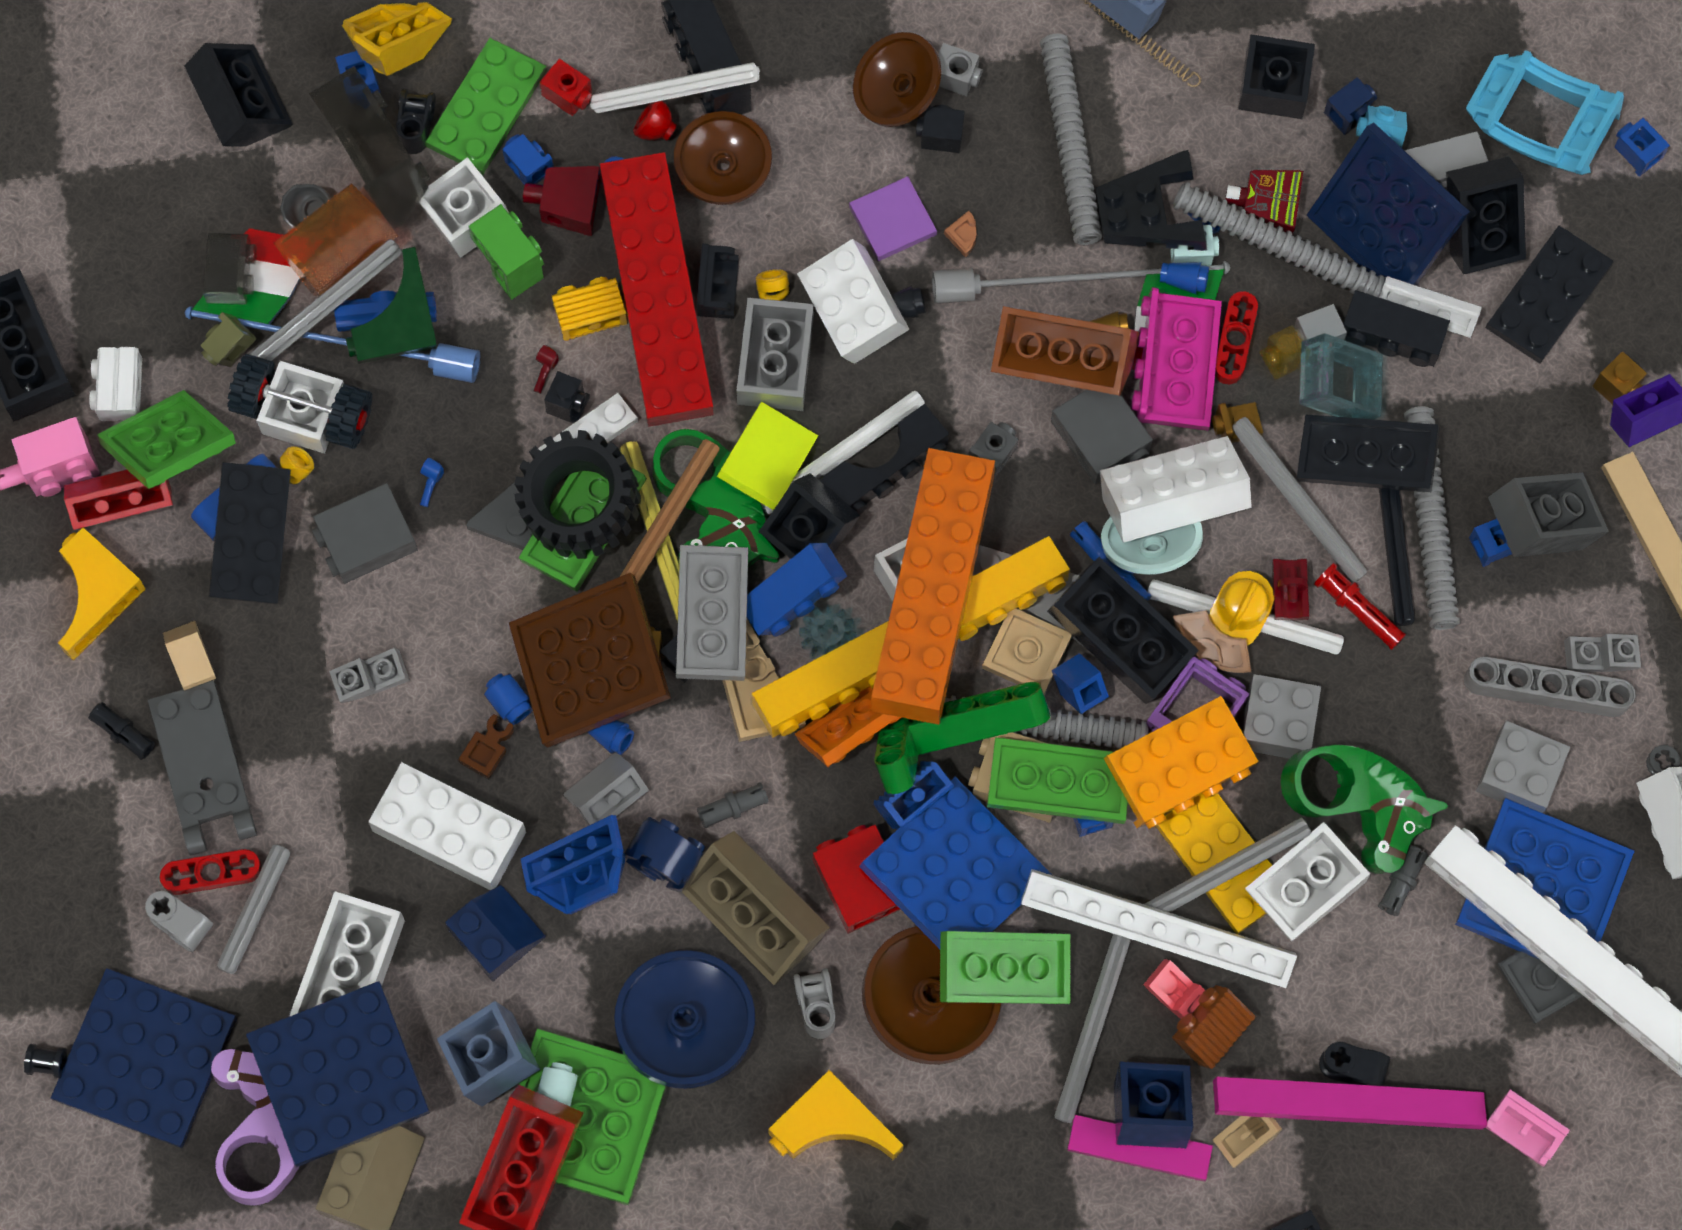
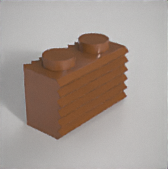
M1217 985L1214 988L1211 987L1201 994L1199 998L1200 1005L1192 1014L1185 1015L1178 1022L1176 1027L1178 1031L1172 1037L1198 1065L1210 1069L1220 1062V1058L1224 1057V1054L1229 1051L1233 1043L1237 1041L1242 1032L1255 1019V1015L1228 988Z

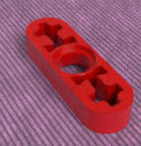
M1240 291L1233 294L1227 306L1215 369L1216 379L1223 384L1231 385L1237 383L1244 373L1258 310L1257 299L1249 292ZM1240 302L1247 303L1246 308L1250 309L1245 311L1243 322L1236 321L1239 309L1235 306H1239ZM1231 331H1239L1244 335L1245 342L1238 346L1232 345L1228 342L1226 335ZM1229 353L1235 355L1233 368L1237 370H1233L1232 374H1226L1225 368L1221 367L1226 366Z
M247 849L177 860L167 863L162 868L160 882L165 890L173 895L229 887L255 881L262 869V864L258 856L253 851ZM247 858L251 864H254L253 867L249 868L248 874L244 875L240 869L230 870L232 877L227 878L228 871L224 861L229 860L231 867L242 865V859ZM214 863L220 866L221 872L216 880L206 881L202 878V869L207 864ZM195 866L194 875L198 883L193 884L191 877L180 879V885L174 886L172 881H168V878L173 877V871L179 870L181 875L192 874L190 867Z

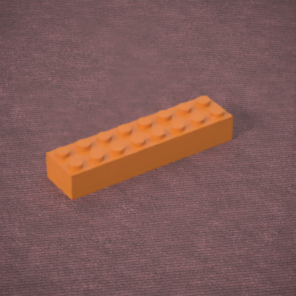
M928 448L871 695L872 712L937 725L940 724L993 486L995 460Z

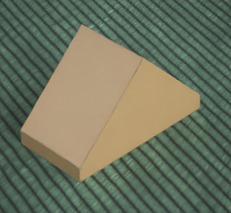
M196 621L163 633L166 648L184 691L216 679Z
M1240 1116L1212 1140L1231 1166L1235 1168L1276 1138L1282 1128L1274 1118Z

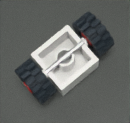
M245 354L241 358V363H238L237 371L233 374V383H230L229 387L231 389L227 398L229 399L227 403L229 411L250 418H257L256 421L263 435L324 454L329 442L353 450L360 443L361 435L363 436L365 433L364 428L368 424V416L371 413L370 407L373 400L370 391L344 384L341 379L283 361L279 362L275 372V363L273 361L250 354Z

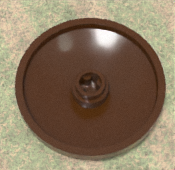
M917 926L900 931L885 941L871 958L863 978V1008L872 1030L880 1041L894 1053L917 1063L929 1065L947 1064L968 1056L988 1038L1000 1014L1001 1003L940 1002V949Z

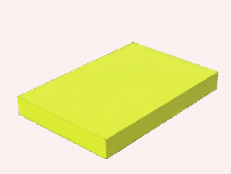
M761 402L717 477L774 510L792 483L818 435Z

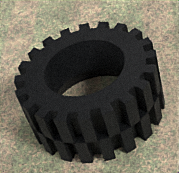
M578 430L577 438H573L569 431L560 432L562 440L555 442L552 436H549L543 440L547 447L540 451L534 446L529 451L533 458L532 462L529 463L523 460L519 467L524 477L516 476L515 487L519 493L514 495L515 502L520 508L519 513L538 541L540 540L543 546L551 552L555 548L560 556L569 558L570 551H573L577 559L587 558L586 550L590 549L595 556L604 554L602 545L609 543L612 549L620 544L616 536L621 532L627 537L632 530L627 522L628 519L636 521L639 512L634 505L641 504V495L637 490V487H639L638 481L618 447L612 442L608 445L603 436L596 433L592 440L589 433L583 430ZM579 471H592L605 477L609 482V498L603 510L596 517L584 523L568 524L557 520L551 515L550 498L552 492L564 477Z

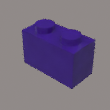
M1670 374L1613 400L1610 426L1628 447L1682 423V387Z

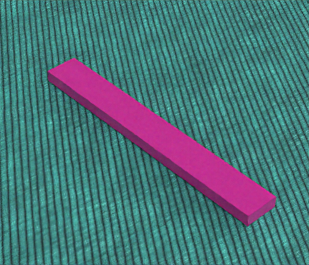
M1216 1077L1213 1080L1215 1115L1482 1130L1487 1126L1484 1092Z

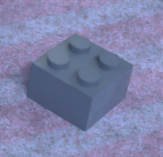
M496 1001L437 1038L463 1095L481 1107L540 1070L513 1013Z

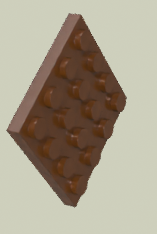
M631 572L509 622L541 741L547 748L671 698L637 580Z

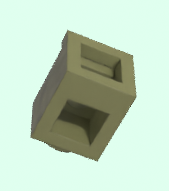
M222 312L218 316L222 322L214 325L207 332V339L200 345L204 349L201 354L214 366L221 364L231 367L257 338L235 316Z

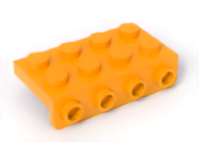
M1222 696L1104 758L1137 818L1133 822L1135 827L1139 828L1146 824L1148 829L1167 820L1164 815L1165 813L1174 809L1179 814L1195 805L1193 798L1203 794L1205 799L1222 791L1221 783L1231 779L1235 784L1250 776L1252 773L1249 768L1259 762Z

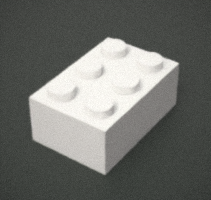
M849 240L797 273L836 348L844 359L855 364L910 330L868 251L857 241Z

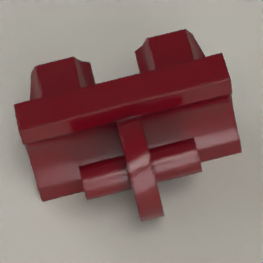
M1273 559L1274 620H1308L1307 559Z

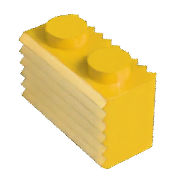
M598 277L591 280L588 286L576 288L573 285L560 288L557 294L552 295L553 306L564 341L627 324L626 311L616 278L608 280L607 277Z

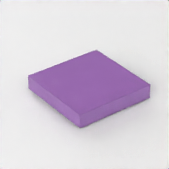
M908 176L849 202V208L877 261L937 235V230Z

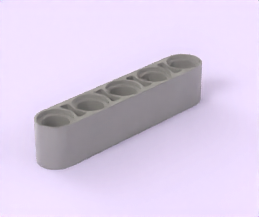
M1491 657L1475 659L1464 676L1466 688L1471 693L1608 717L1623 715L1636 697L1633 685L1623 679ZM1482 670L1486 672L1489 676V681H1479L1475 677L1474 671ZM1508 677H1519L1523 687L1512 686L1508 681ZM1549 681L1553 683L1557 692L1549 693L1545 691L1542 687V682ZM1576 687L1586 688L1590 693V698H1581L1576 692ZM1610 693L1620 694L1624 699V704L1614 703L1610 698Z

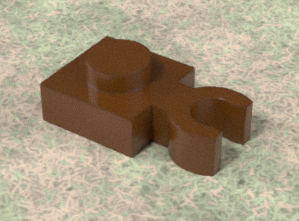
M495 714L487 721L488 731L484 736L476 731L458 759L460 764L488 780L506 753V748L500 745L501 741L509 739L514 731L513 724L511 723L507 725L504 731H496L494 727L499 719Z

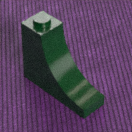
M415 247L402 249L403 276L399 289L389 306L371 321L351 328L352 337L345 338L349 357L356 356L358 364L428 350L437 346Z

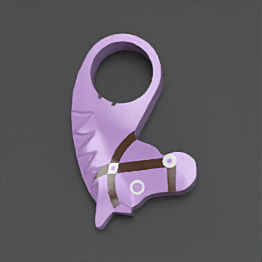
M234 1049L223 1050L215 1056L211 1066L216 1083L224 1089L241 1090L243 1097L256 1108L221 1145L216 1157V1173L222 1188L233 1200L245 1205H261L276 1198L291 1182L300 1166L296 1167L294 1165L254 1054ZM258 1142L267 1144L269 1142L277 1148L280 1157V1169L275 1180L266 1188L254 1192L242 1191L234 1187L226 1178V1164L231 1154L237 1148L247 1143Z

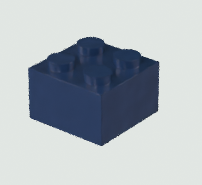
M1120 1062L1114 1081L1116 1145L1186 1149L1193 1130L1190 1066Z

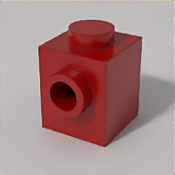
M560 58L540 81L542 96L571 116L578 109H585L593 96L591 80Z

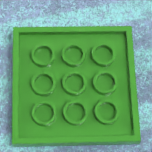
M537 1029L530 1050L540 1070L520 1082L519 1085L538 1092L544 1067H551L553 1062L573 1067L572 1073L578 1076L570 1107L584 1112L556 1184L629 1206L666 1086L655 1083L641 1075L633 1068L623 1054Z

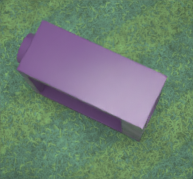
M1193 656L1147 720L1148 732L1151 733L1172 722L1165 717V714L1191 677L1231 702L1233 705L1229 710L1234 719L1246 704L1250 693L1245 691L1246 687L1237 679L1232 677L1227 679L1218 673L1217 667L1210 661L1203 658L1198 660Z

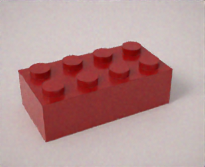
M518 1085L508 1099L459 1223L474 1230H536L584 1112Z

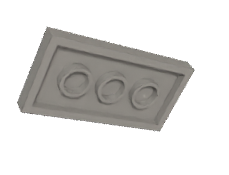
M680 545L676 678L745 680L748 548Z

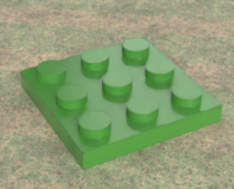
M184 390L97 434L100 445L148 489L164 483L167 479L184 470L191 469L203 460L217 455L224 449L236 444L233 432Z

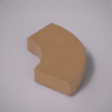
M1207 610L1173 615L1177 630L1199 650L1195 654L1199 659H1206L1213 663L1217 669L1227 672H1252L1246 638L1231 637L1222 633L1212 623Z

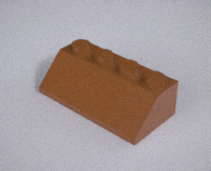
M1003 306L991 372L1120 396L1134 363L1139 332L1127 328Z

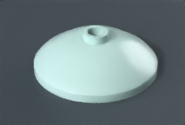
M1110 516L1104 524L1101 533L1102 548L1106 557L1113 564L1126 571L1143 575L1163 574L1185 565L1195 557L1203 541V531L1200 522L1123 542Z

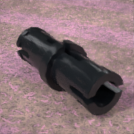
M98 703L90 712L88 718L90 721L105 730L114 743H121L138 756L140 760L145 759L154 749V741L133 727L134 723L130 719H123L106 706L105 703Z

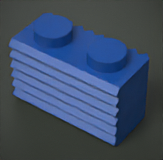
M920 761V766H917L914 785L910 789L899 794L884 792V796H879V800H874L873 805L892 829H899L916 819L952 789L954 785L936 762Z

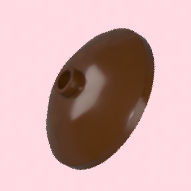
M909 32L894 33L877 41L864 54L854 75L853 95L859 111L873 123L885 127L900 126L921 115L933 101L940 85L941 62L937 51L926 39Z
M728 111L708 113L693 120L679 135L674 149L675 171L684 188L694 197L717 205L738 203L754 195L766 182L772 165L770 142L761 127L744 115ZM726 163L729 165V168L727 170H720L718 165Z

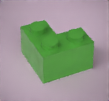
M500 204L468 226L472 241L489 261L493 277L511 300L544 278L542 272L544 262L539 255L542 250L532 236L527 238L521 231L523 225L513 211L508 213Z

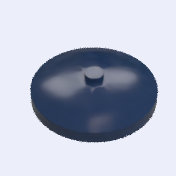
M697 951L668 952L642 964L624 983L615 1007L616 1037L625 1058L644 1077L655 1083L673 1088L701 1087L728 1075L746 1055L755 1030L754 1003L742 977L721 959Z

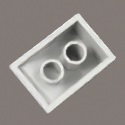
M1323 822L1308 837L1300 841L1247 886L1245 890L1292 942L1365 884L1370 873Z

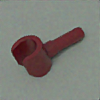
M543 345L536 356V361L543 365L534 388V392L539 394L542 393L550 370H553L559 362L556 351L547 345Z

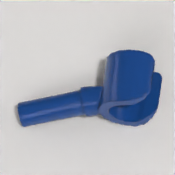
M431 458L426 459L420 471L422 475L428 478L420 505L428 507L433 488L444 474V469L440 463Z

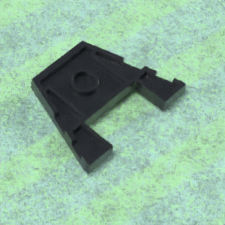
M1184 150L1096 187L1105 244L1146 247L1147 242L1165 243L1166 248L1178 249L1179 245H1192L1194 250H1207L1202 220L1167 225L1160 185L1193 180L1189 150Z

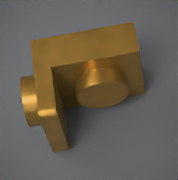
M1253 402L1229 408L1226 407V403L1218 404L1216 414L1212 416L1215 434H1221V437L1228 436L1231 443L1239 442L1240 439L1233 432L1232 427L1239 419L1247 417L1262 436L1263 429L1256 403Z

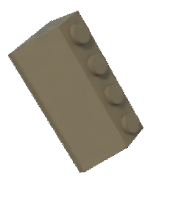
M735 831L711 844L701 857L682 891L773 985H776L812 951L830 929Z

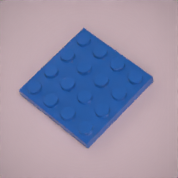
M956 777L951 780L954 785L952 789L916 819L900 827L859 866L939 949L940 931L993 932L1022 905L1021 899L1031 869L1052 875Z
M1507 798L1502 802L1484 848L1488 852L1491 850L1499 854L1505 860V866L1515 875L1520 873L1528 878L1533 884L1532 889L1542 897L1548 896L1560 906L1561 909L1559 911L1568 919L1574 918L1581 922L1587 928V934L1597 943L1602 939L1634 854V850ZM1465 898L1455 925L1537 958L1531 951Z

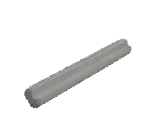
M276 844L272 846L217 963V967L220 970L229 974L236 973L290 857V852L287 848Z

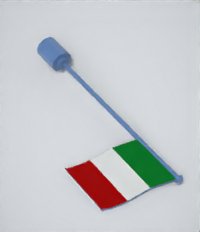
M249 228L232 247L213 284L194 308L190 306L185 310V316L190 320L192 317L222 322L218 316L224 312L235 316L245 327L276 332L281 326L270 324L291 299L308 264L326 243ZM307 332L302 336L303 338L347 346L346 339L313 332ZM439 343L437 349L432 348L430 355L419 352L399 355L428 361V367L433 369L434 376L470 383L475 382L480 365L479 350Z

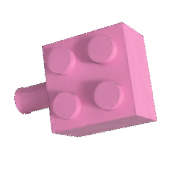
M77 417L11 439L18 463L0 469V491L25 482L26 485H30L36 497L40 495L49 497L58 494L64 485L100 475L89 439Z

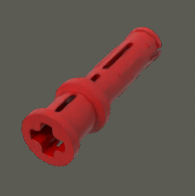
M1336 563L1331 564L1316 580L1314 585L1317 588L1322 587L1336 600V606L1346 607L1392 650L1406 634L1359 592L1360 588L1356 582L1351 583L1337 570L1338 565Z

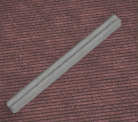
M388 239L249 354L273 361L401 256L402 250L394 240Z
M1247 417L1239 419L1232 427L1233 432L1350 581L1354 583L1361 579L1367 573L1363 564Z
M1299 818L1144 905L1170 913L1308 837L1311 834V830L1303 818Z
M1116 934L1112 936L1056 1109L1055 1119L1061 1122H1073L1131 941L1129 938Z

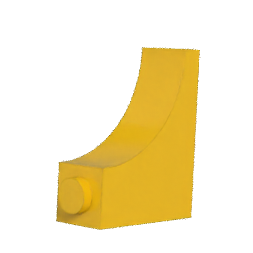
M84 528L78 533L70 534L64 540L62 548L59 550L65 562L72 568L78 586V604L74 619L65 635L58 642L64 653L73 661L146 589L142 581Z
M830 1070L768 1129L769 1135L772 1137L769 1144L782 1157L788 1154L792 1159L816 1144L831 1140L845 1139L863 1142L879 1149L892 1160L903 1151L904 1147Z

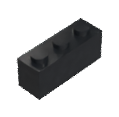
M1355 290L1343 325L1347 332L1345 336L1346 341L1354 346H1371L1377 348L1378 352L1385 356L1394 357L1398 355L1408 358L1416 366L1427 367L1429 365L1434 367L1439 357L1450 320Z

